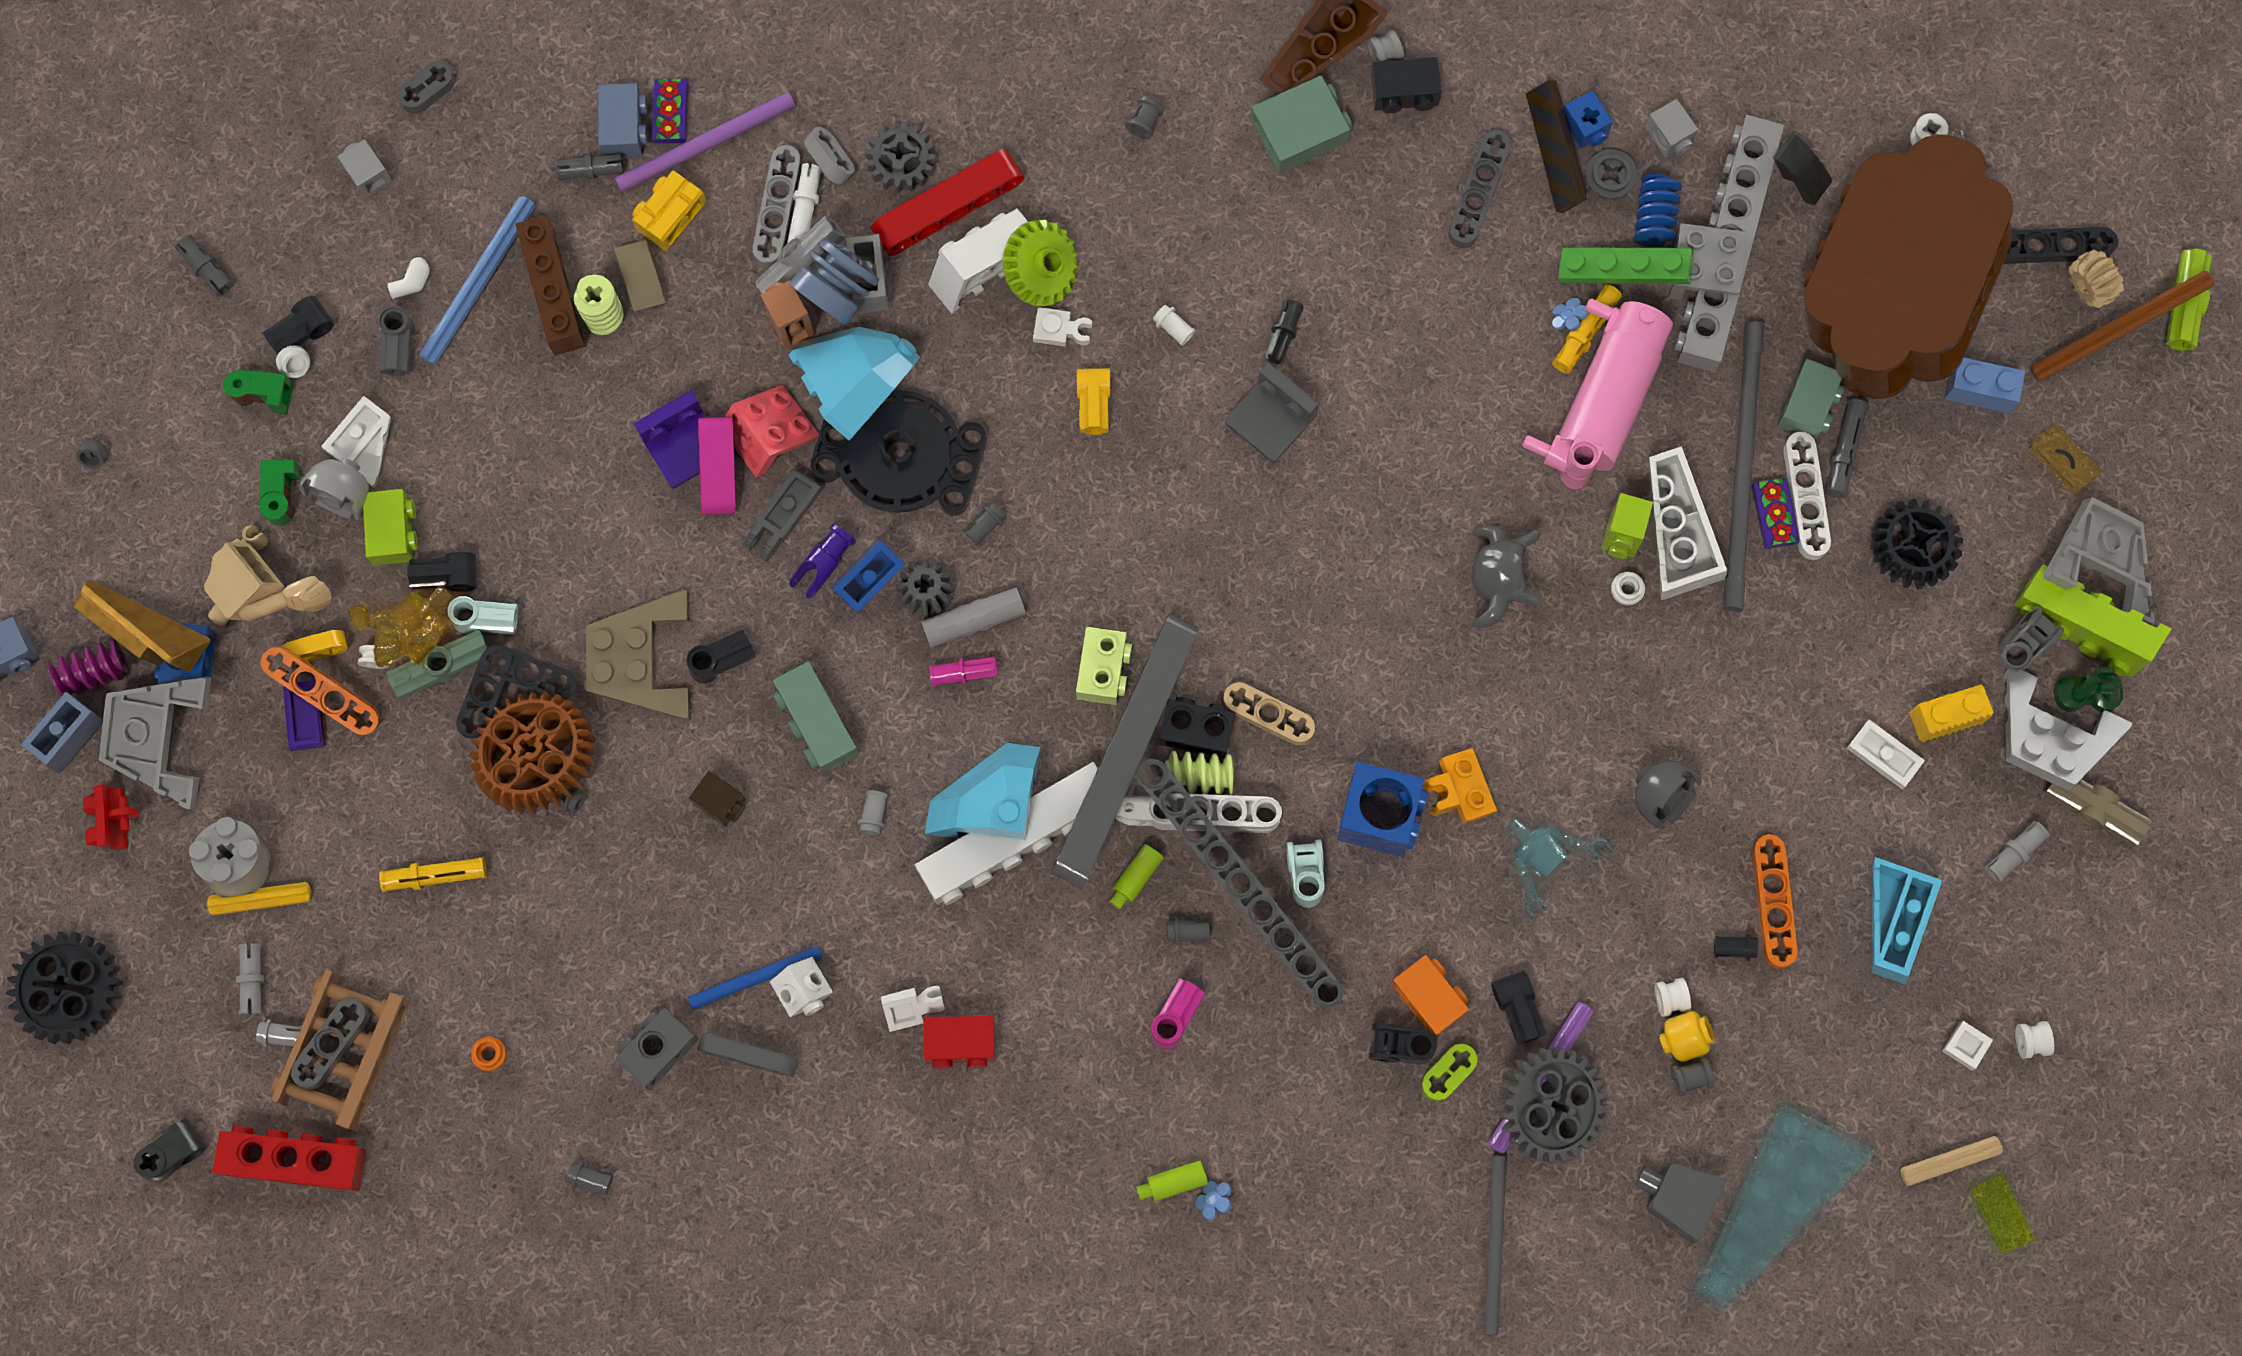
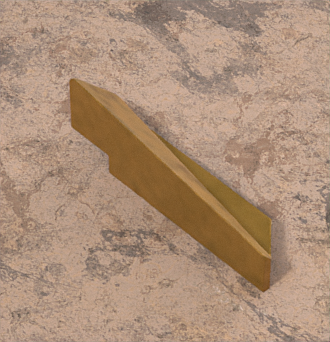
M95 581L86 582L73 601L76 610L138 658L159 667L165 660L170 665L190 673L210 643L208 637Z

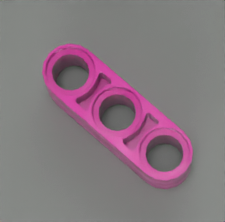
M732 417L698 418L701 515L735 514Z

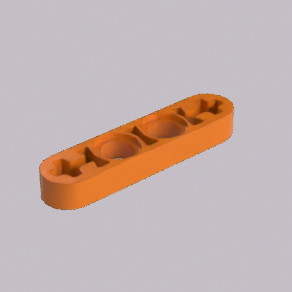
M275 646L268 649L262 655L261 667L269 677L352 732L359 735H367L379 726L380 713L377 708L291 650L283 646ZM282 654L284 656L282 662L290 668L294 667L295 662L300 665L291 674L290 680L285 678V675L289 673L286 669L279 667L273 670L271 668L273 665V661L269 659L271 655L275 657ZM301 672H310L315 676L316 684L312 690L305 691L299 687L297 678ZM330 691H338L344 696L345 703L341 709L334 710L327 705L326 696ZM352 700L357 703V706L353 708L354 711L359 714L368 711L371 714L369 716V720L372 722L371 726L366 724L363 727H359L357 725L359 718L352 713L348 715L347 719L342 716L350 708Z
M1767 834L1759 838L1752 847L1763 955L1765 961L1771 967L1783 969L1795 961L1798 952L1787 855L1784 842L1776 835ZM1766 842L1770 843L1771 848H1777V853L1772 856V866L1779 864L1780 869L1770 868L1762 871L1761 866L1766 867L1769 864L1767 854L1760 851L1766 845ZM1770 875L1777 877L1782 884L1781 891L1776 894L1767 892L1763 885L1765 877ZM1776 909L1783 912L1786 918L1783 927L1775 928L1769 924L1767 915L1770 910ZM1785 932L1788 933V937L1781 938L1782 949L1789 951V955L1784 957L1783 962L1780 961L1779 956L1772 954V951L1777 948L1778 942L1777 937L1770 939L1769 934L1779 935Z

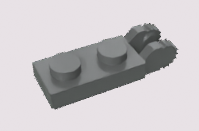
M794 468L755 520L756 524L745 538L743 547L749 551L752 550L766 530L773 536L763 547L760 558L766 562L769 561L779 548L781 542L787 539L821 493L822 487Z

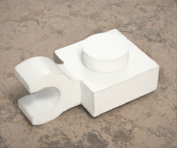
M939 986L929 987L918 996H916L915 988L881 996L890 1032L922 1024L923 1014L937 1013L945 1010Z

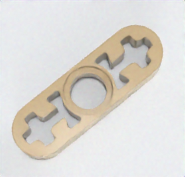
M1233 683L1225 690L1224 706L1229 708V712H1234L1235 716L1294 745L1307 744L1313 738L1315 723L1308 714L1245 683ZM1239 691L1244 692V699L1253 704L1254 698L1260 699L1254 708V715L1248 714L1250 706L1244 703H1240L1238 707L1234 706L1233 698L1230 695H1237ZM1267 705L1274 706L1279 712L1278 719L1272 723L1264 722L1259 716V711L1262 707ZM1285 712L1290 714L1288 722L1294 725H1298L1300 721L1305 722V730L1308 733H1301L1297 737L1293 735L1294 728L1285 724L1284 730L1279 729L1278 727L1283 722Z

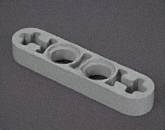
M790 145L777 147L771 156L753 242L754 258L760 266L770 268L778 260L781 250L786 245L794 206L793 195L794 191L797 190L802 161L798 150ZM789 155L792 162L788 163L787 176L782 175L783 167L779 160H784ZM777 185H786L789 188V193L786 197L777 199L772 196V189ZM777 214L783 218V223L779 228L771 229L765 225L766 219L771 215ZM767 236L773 238L772 248L776 253H770L769 258H764L760 250H766L768 245Z

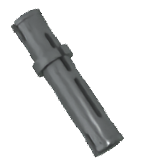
M1860 399L1847 401L1837 450L1830 460L1832 469L1825 493L1834 498L1842 499L1847 497L1850 477L1857 467V461L1855 460L1856 452L1862 434L1865 415L1869 407L1867 402Z

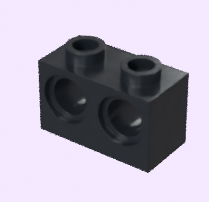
M1176 697L1175 700L1168 699L1159 745L1195 753L1202 752L1210 756L1213 753H1217L1218 757L1225 759L1235 713L1229 712L1228 707L1220 704H1209V707L1195 705V700L1186 697ZM1177 716H1185L1190 720L1191 724L1186 729L1180 730L1175 728L1171 722ZM1215 722L1219 723L1224 731L1219 736H1211L1205 731V727L1209 723Z

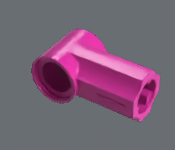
M1179 978L1161 1012L1153 1020L1151 1037L1153 1043L1160 1049L1171 1050L1178 1046L1184 1031L1205 996L1204 991L1189 981ZM1163 1024H1170L1176 1029L1177 1033L1174 1037L1165 1039L1158 1034L1157 1029Z

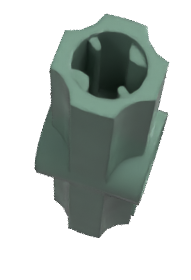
M478 629L444 646L428 648L422 656L386 672L388 680L397 698L401 700L438 682H449L457 673L478 664L481 655L489 645L483 633ZM488 654L487 659L493 657V655ZM440 658L447 659L446 666L442 670L433 671V664L436 660Z

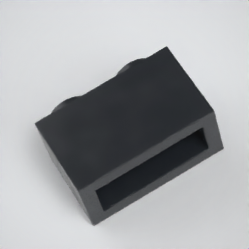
M1438 57L1373 62L1371 83L1374 111L1383 110L1384 113H1396L1404 108L1427 111L1434 106H1439L1441 84Z

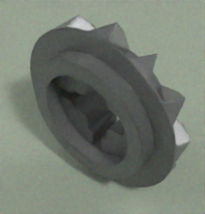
M1613 149L1596 153L1589 160L1585 172V179L1589 185V190L1597 193L1600 199L1606 197L1611 198L1613 201L1619 197L1627 196L1635 187L1638 177L1637 167L1631 157L1622 151ZM1605 170L1611 173L1620 170L1616 177L1617 182H1614L1612 179L1602 181L1606 174Z

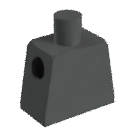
M1670 1163L1666 1165L1662 1176L1643 1167L1635 1186L1652 1194L1646 1208L1647 1211L1685 1239L1695 1243L1700 1240L1727 1180L1676 1163Z

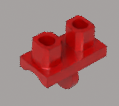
M104 784L94 786V793L83 798L86 814L96 816V826L89 827L85 831L86 844L114 850L128 849L127 832L130 831L129 820L139 818V809L128 808V797L124 796V789L110 788Z

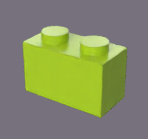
M403 489L368 492L363 505L366 558L373 566L409 562V560L413 559V551L418 550L416 531H412L411 519H416L414 499H410Z
M1620 493L1610 513L1601 549L1607 550L1608 554L1614 558H1633L1644 539L1653 502Z

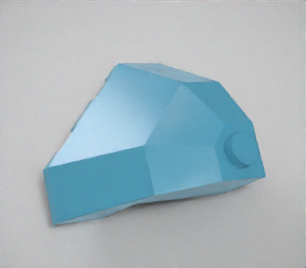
M854 327L800 341L789 354L793 364L799 366L805 372L801 378L810 395L814 397L818 395L822 402L819 411L823 418L848 440L856 434L920 358L916 353V348L908 340L900 339L894 334L863 327Z
M1006 743L932 798L929 803L925 835L959 839L960 832L1025 840L1033 781H1036L1040 747Z

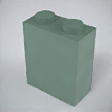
M1322 75L1251 107L1250 120L1278 173H1282L1349 142L1350 130L1352 129L1351 120L1345 111H1340L1336 103L1338 102L1337 94L1331 84L1326 85Z

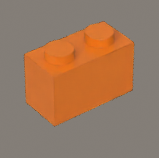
M1424 955L1393 979L1391 986L1424 1028L1436 1038L1469 1011V1008L1466 1006L1469 1001L1458 986L1452 988L1444 977L1447 973L1443 966L1435 958L1430 960L1427 955Z

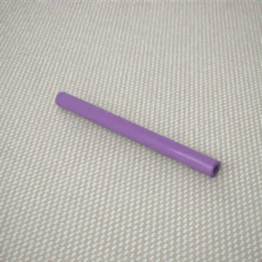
M789 92L780 95L615 177V181L621 192H624L795 107V103Z

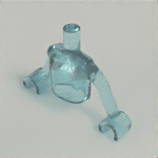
M1516 818L1508 828L1521 840L1516 850L1515 863L1528 901L1524 910L1527 918L1537 920L1536 915L1530 910V905L1532 904L1539 905L1543 911L1547 909L1545 901L1537 897L1528 865L1545 879L1569 856V853L1558 842L1588 852L1589 856L1596 861H1599L1601 857L1594 851V845H1602L1606 851H1610V843L1605 838H1596L1592 843L1567 835L1549 825L1539 827L1531 832Z

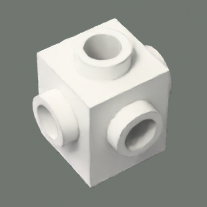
M813 957L787 966L770 981L789 1017L803 1012L805 1016H809L824 1007L822 1001L833 993Z

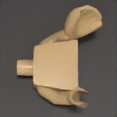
M252 525L244 528L241 540L236 538L232 542H226L223 548L213 555L210 574L204 584L205 592L215 603L208 617L219 626H225L229 619L254 621L286 607L296 611L316 612L327 607L332 599L330 589L315 576L306 577L284 588V585L256 552V550L263 549L267 545L268 538L264 533H260L256 526Z

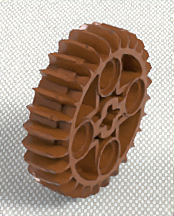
M531 691L528 700L522 694H518V702L514 704L509 699H506L507 707L503 710L494 706L497 715L493 719L484 716L488 725L486 728H477L482 737L472 740L477 750L469 753L475 761L470 765L475 773L474 779L480 786L481 791L494 804L501 805L507 811L514 809L520 815L524 813L525 809L535 815L538 806L548 813L550 803L554 802L558 807H561L560 798L566 796L569 799H573L570 791L574 787L583 790L579 780L581 777L590 778L585 768L595 766L590 756L596 754L597 750L592 744L596 741L594 734L591 732L593 728L580 709L576 708L571 701H565L558 694L552 698L546 691L543 692L541 697L534 691ZM534 718L528 727L522 724V722ZM560 723L557 728L550 730L553 725ZM513 732L509 738L504 739L507 734ZM573 739L571 755L567 757L562 750ZM501 749L504 755L494 765L496 751ZM563 766L561 771L553 774L558 767ZM516 775L512 782L507 783L510 777ZM539 778L546 782L542 786L531 789Z

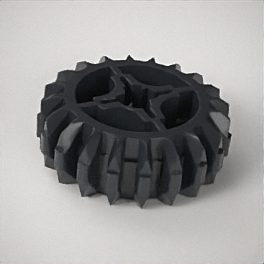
M1911 499L1908 506L1903 501H1900L1895 505V510L1891 507L1887 508L1884 512L1885 517H1879L1875 522L1878 528L1871 532V537L1876 541L1872 542L1870 550L1879 553L1875 555L1873 562H1884L1885 565L1880 570L1881 574H1885L1889 570L1894 573L1890 579L1891 583H1895L1901 577L1903 578L1904 588H1908L1913 580L1917 589H1922L1925 586V582L1930 587H1933L1938 583V579L1946 580L1949 577V571H1954L1957 568L1958 563L1955 560L1962 556V551L1956 547L1963 543V538L1954 536L1960 530V526L1949 525L1953 518L1952 514H1948L1945 517L1940 515L1942 505L1931 510L1929 500H1925L1921 507H1919L1916 499ZM1918 522L1927 525L1932 530L1922 528ZM1900 524L1903 529L1900 532L1903 541H1900L1897 546L1893 547L1892 531L1894 526ZM1913 539H1915V542L1917 540L1920 543L1925 542L1920 549H1918V545L1917 547H1914L1912 544L1908 545ZM1940 541L1941 556L1939 561L1933 564L1931 560L1933 556L1931 547ZM1901 558H1909L1915 566L1906 563Z

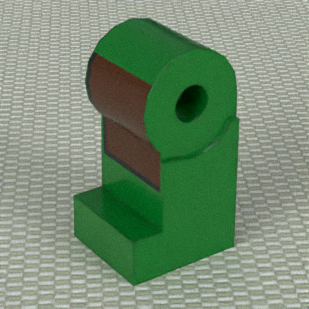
M235 370L225 377L223 388L229 397L239 405L246 406L254 402L265 403L273 413L287 415L293 383L285 374Z
M295 460L260 461L259 509L261 514L276 526L288 524L295 514L294 506L291 503L292 480H301V467Z

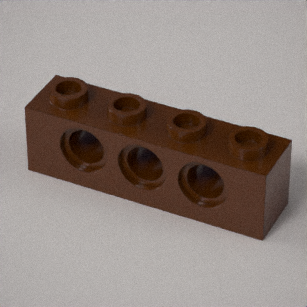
M548 215L516 223L550 349L554 356L586 347L556 234Z

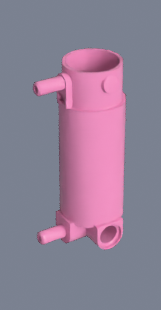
M1589 299L1585 310L1608 320V323L1602 334L1601 343L1559 435H1556L1552 445L1529 435L1526 436L1523 442V448L1546 457L1545 465L1561 471V480L1569 488L1580 489L1586 486L1594 470L1610 471L1614 468L1662 362V351L1673 329V322L1662 311L1650 305L1630 301L1624 302L1619 309L1616 307L1612 308L1594 299Z

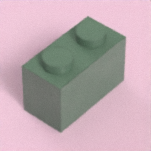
M1806 358L1798 372L1777 427L1792 433L1806 432L1814 440H1816L1820 432L1826 434L1834 416L1829 414L1832 403L1836 405L1839 403L1845 386L1840 385L1842 378L1836 370Z

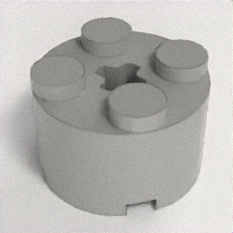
M230 817L221 818L206 827L189 848V855L195 872L211 891L221 897L252 894L268 878L270 872L268 869L269 860H271L270 852L255 831L244 822Z

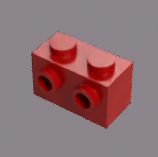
M993 1015L923 1018L924 1061L926 1064H932V1069H952L953 1063L967 1062V1068L988 1067V1062H996L995 1019Z

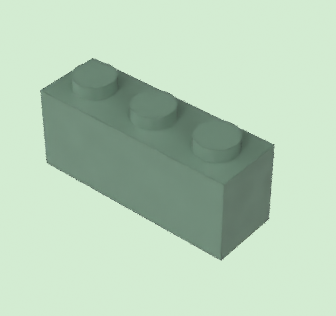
M809 661L773 680L777 690L772 692V695L781 711L787 708L793 719L787 723L796 739L803 737L809 748L803 750L812 768L819 766L822 773L825 774L859 755L855 744Z

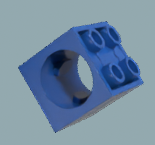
M1357 762L1337 840L1403 857L1407 848L1413 849L1418 836L1420 823L1414 822L1415 816L1421 817L1428 795V790L1422 789L1424 778ZM1379 791L1391 793L1399 799L1402 807H1405L1407 821L1403 825L1401 823L1397 824L1390 830L1375 828L1362 815L1359 802L1365 796H1372Z

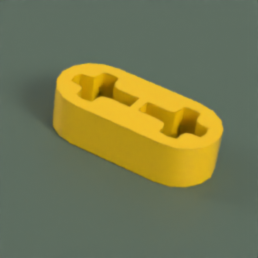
M342 630L326 631L282 645L307 662L340 654L348 649L345 634Z

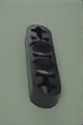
M2107 227L2012 230V248L2009 249L2003 264L2076 261L2077 257L2092 250L2103 251L2108 258L2118 246V237L2113 230ZM2099 237L2102 238V242L2108 243L2104 250L2101 249L2100 244H2090L2086 251L2084 250L2085 244L2095 243ZM2071 238L2074 240L2077 250L2075 252L2063 250L2060 244L2061 239ZM2031 239L2041 241L2044 245V252L2040 254L2031 252L2028 248V241ZM2019 240H2021L2020 247H2015Z

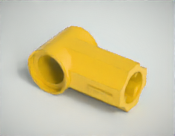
M1110 368L1077 369V399H1080V433L1101 435L1109 432L1108 398H1110Z

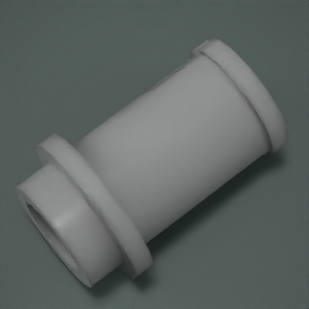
M868 790L865 794L866 799L862 819L858 820L857 824L860 826L859 832L878 836L880 835V830H883L885 826L882 823L888 795L880 791Z
M268 1019L266 1022L259 1023L256 1041L263 1043L264 1047H268L269 1044L293 1047L302 1026L275 1024L271 1019Z

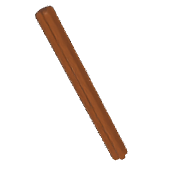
M2208 271L2200 272L2033 364L2030 368L2032 375L2037 381L2050 377L2210 289L2214 285L2213 278Z

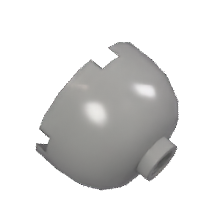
M342 458L341 461L329 459L319 461L313 465L301 481L299 490L306 497H308L310 492L318 498L315 504L346 519H350L353 514L355 520H359L363 513V505L369 492V485L366 478L359 472L360 466L350 459Z

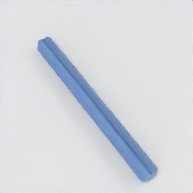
M525 196L517 199L420 352V357L430 364H436L516 239L518 232L515 224L527 221L533 212L535 203Z

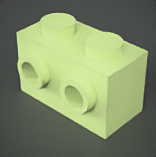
M1086 627L1076 688L1077 700L1117 705L1118 696H1125L1127 676H1122L1121 673L1123 663H1130L1132 644L1126 643V632Z

